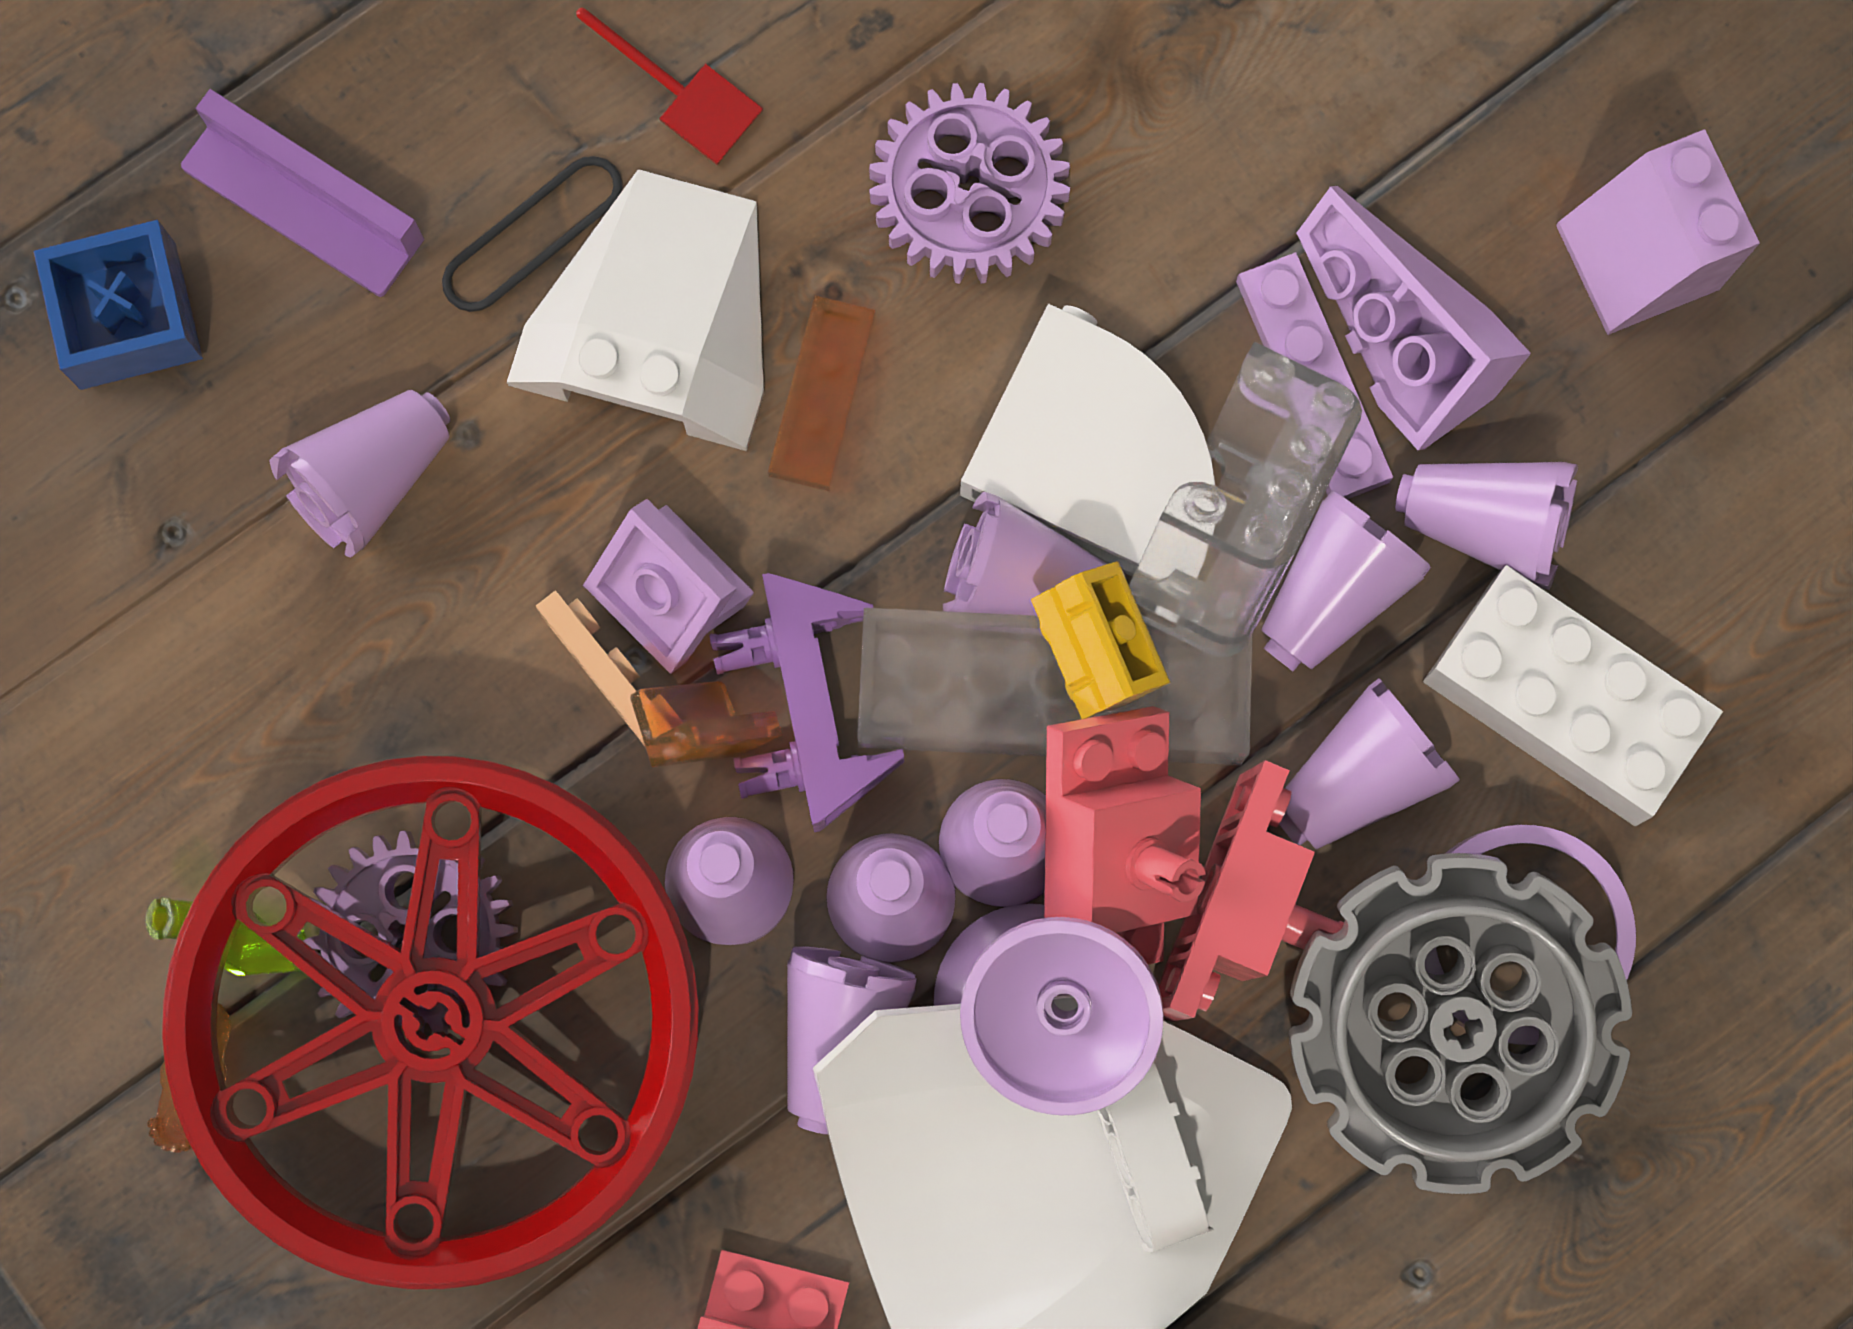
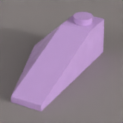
M1331 186L1297 231V235L1326 297L1336 300L1349 327L1350 333L1345 335L1353 354L1361 353L1375 384L1369 388L1378 407L1417 450L1426 449L1492 401L1530 356L1531 353L1488 307L1340 187Z

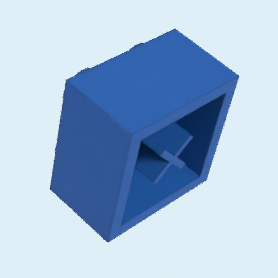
M159 220L34 251L59 367L80 390L203 359L177 246Z

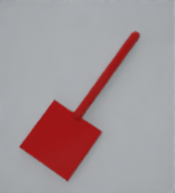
M579 8L577 10L576 16L579 20L677 96L659 120L714 164L718 165L763 111L762 107L706 63L689 84L684 87L587 9Z

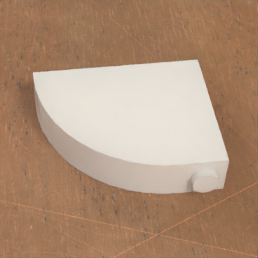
M1048 304L961 479L960 496L975 502L983 492L996 495L1106 563L1119 561L1124 573L1187 602L1208 553L1215 516V481L1212 462L1199 423L1179 389L1145 354L1127 341L1096 326L1097 320L1089 313L1073 306L1066 305L1061 310Z

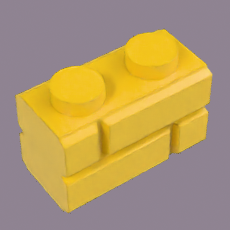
M1119 561L1073 575L1031 599L1040 620L1042 635L1052 648L1065 679L1066 691L1075 703L1081 719L1092 718L1120 708L1171 683Z

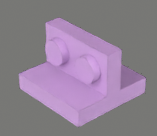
M648 499L630 509L583 584L670 674L688 661L706 633L744 608L754 594L667 505L658 510Z

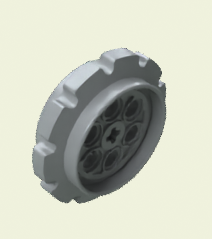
M1469 853L1437 854L1428 858L1426 874L1418 880L1407 879L1404 872L1398 866H1391L1366 879L1349 891L1337 903V908L1344 917L1342 929L1334 934H1327L1317 930L1311 935L1299 959L1292 981L1290 995L1293 1002L1297 1006L1309 1010V1017L1306 1022L1291 1027L1288 1032L1294 1067L1307 1100L1311 1104L1330 1102L1335 1105L1334 1113L1327 1120V1127L1331 1136L1354 1158L1381 1175H1388L1398 1164H1410L1413 1166L1412 1178L1416 1186L1422 1190L1449 1194L1482 1193L1490 1189L1491 1176L1500 1168L1511 1169L1518 1180L1524 1182L1555 1167L1582 1144L1580 1136L1575 1131L1577 1119L1584 1114L1603 1117L1608 1113L1620 1090L1628 1066L1629 1050L1622 1042L1611 1038L1613 1027L1621 1021L1630 1019L1632 1016L1628 984L1616 952L1606 943H1598L1596 945H1587L1585 943L1586 932L1594 923L1593 917L1564 889L1537 872L1528 873L1520 883L1509 884L1506 879L1507 867L1496 857ZM1439 945L1455 947L1458 959L1451 971L1441 975H1434L1425 970L1427 954L1433 948ZM1509 961L1521 964V979L1515 987L1507 991H1497L1491 988L1490 978L1495 967ZM1394 992L1409 995L1411 1007L1402 1019L1386 1021L1378 1017V1005L1386 995ZM1463 1010L1469 1018L1464 1025L1466 1033L1454 1036L1449 1028L1453 1024L1452 1013ZM1525 1025L1538 1028L1539 1040L1532 1050L1523 1054H1514L1508 1051V1039L1513 1031ZM1419 1056L1428 1060L1427 1073L1418 1082L1406 1084L1395 1079L1396 1068L1405 1058ZM1482 1072L1492 1076L1491 1089L1484 1097L1478 1100H1468L1460 1096L1462 1082L1468 1076Z

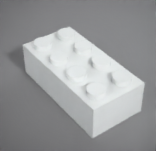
M1507 565L1491 581L1423 680V683L1633 826H1637L1655 815L1723 713L1721 709Z

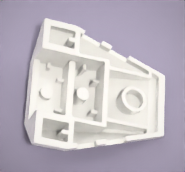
M638 169L526 322L507 379L508 386L568 402L570 393L573 391L682 421L689 436L747 451L764 396L757 202Z

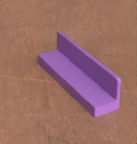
M209 89L195 108L207 128L182 161L181 167L184 172L376 296H384L424 241L415 220Z

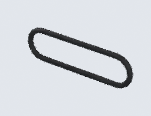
M596 156L582 157L571 163L449 263L445 268L442 278L443 292L448 301L458 309L469 312L481 311L498 301L610 209L622 191V179L616 166L608 160ZM592 165L602 167L609 172L613 180V189L608 199L488 297L479 302H467L455 295L451 279L456 269L575 172L585 166Z

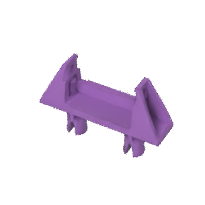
M770 573L762 574L771 618L765 619L766 625L719 635L711 634L709 635L713 651L737 650L714 659L717 675L724 674V672L770 662L774 663V668L781 667L795 741L789 742L790 749L741 759L740 757L734 758L737 774L767 772L739 783L740 795L744 799L750 795L798 786L799 792L806 791L814 832H819L904 763L903 749L878 755H852L851 758L839 760L836 747L839 746L819 642L818 638H814V634L825 631L829 632L846 624L875 620L873 604Z

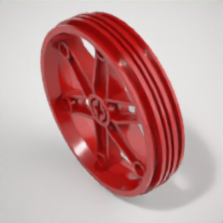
M416 756L389 759L355 767L321 780L278 805L258 820L233 844L212 870L195 897L180 929L169 964L163 999L162 1040L165 1071L170 1092L185 1136L201 1166L221 1194L250 1224L274 1243L304 1261L343 1277L372 1285L402 1289H450L499 1280L543 1264L578 1244L602 1226L630 1199L652 1171L667 1146L682 1113L694 1070L698 1043L699 1006L695 971L687 939L675 908L657 875L637 848L609 820L586 802L558 785L526 771L491 761L457 756ZM448 803H461L467 807L471 814L470 828L463 837L457 840H446L439 835L435 827L436 814L442 806ZM426 804L401 949L274 876L286 863L308 845L348 822L386 809ZM482 808L522 820L562 842L595 871L610 889L619 904L479 957ZM440 859L458 861L457 961L442 957L424 958ZM267 887L278 889L286 900L284 917L272 926L261 923L253 911V901L256 895ZM614 914L623 915L628 918L634 925L636 932L635 941L632 946L620 953H611L603 949L597 939V928L600 922L607 916ZM307 922L393 971L382 984L375 999L297 937ZM241 923H244L250 930L270 944L356 1016L226 1088L217 1043V1003L221 978L229 950ZM577 943L584 960L498 1009L496 1008L492 992L483 978ZM642 951L651 992L652 1032L644 1077L637 1098L626 1119L515 1029L512 1024ZM424 984H441L455 990L465 1001L470 1014V1025L466 1024V1012L462 1002L453 993L443 989H431L421 993L419 987ZM405 999H408L418 1007L423 1006L426 1009H432L439 1003L444 1004L449 1009L445 1014L444 1020L451 1026V1030L465 1040L461 1041L453 1034H446L440 1030L433 1033L430 1037L426 1036L421 1031L425 1020L418 1014V1010L405 1002ZM399 1015L402 1016L404 1034L415 1047L424 1051H439L443 1048H449L450 1053L445 1055H427L415 1050L404 1038L400 1028ZM372 1032L376 1048L385 1062L295 1097H290L283 1082L284 1080L363 1035ZM493 1041L571 1103L561 1118L475 1068L486 1056ZM412 1080L425 1083L445 1082L429 1181L410 1180ZM388 1084L386 1232L348 1221L306 1198L272 1168L249 1137ZM240 1090H255L265 1099L267 1111L262 1123L248 1125L237 1118L234 1113L233 1104L234 1098ZM467 1091L594 1164L581 1179L564 1193L526 1216L488 1230L442 1237ZM594 1115H603L610 1118L618 1130L615 1143L602 1151L587 1148L579 1136L581 1124L587 1118ZM414 1203L426 1207L433 1216L434 1226L432 1232L421 1238L407 1236L398 1225L400 1208Z

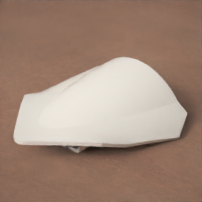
M1071 995L1056 996L1054 998L1056 1006L1061 1010L1071 1011L1078 1006L1076 999ZM961 1004L875 1010L813 1067L826 1127L844 1194L872 1280L891 1329H1166L1207 1294L1287 1125L1292 1110L1291 1094L1284 1083L1272 1075L1163 1021V1032L1156 1058L1142 1081L1117 1102L1100 1110L1079 1115L1061 1116L1036 1112L1010 1101L996 1091L983 1078L968 1054L961 1030Z

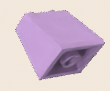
M1705 129L1645 153L1561 219L1556 225L1607 335L1720 290L1760 244Z

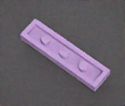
M1295 252L1238 274L1236 283L1327 495L1331 491H1335L1345 499H1349L1390 483L1393 475L1297 253Z

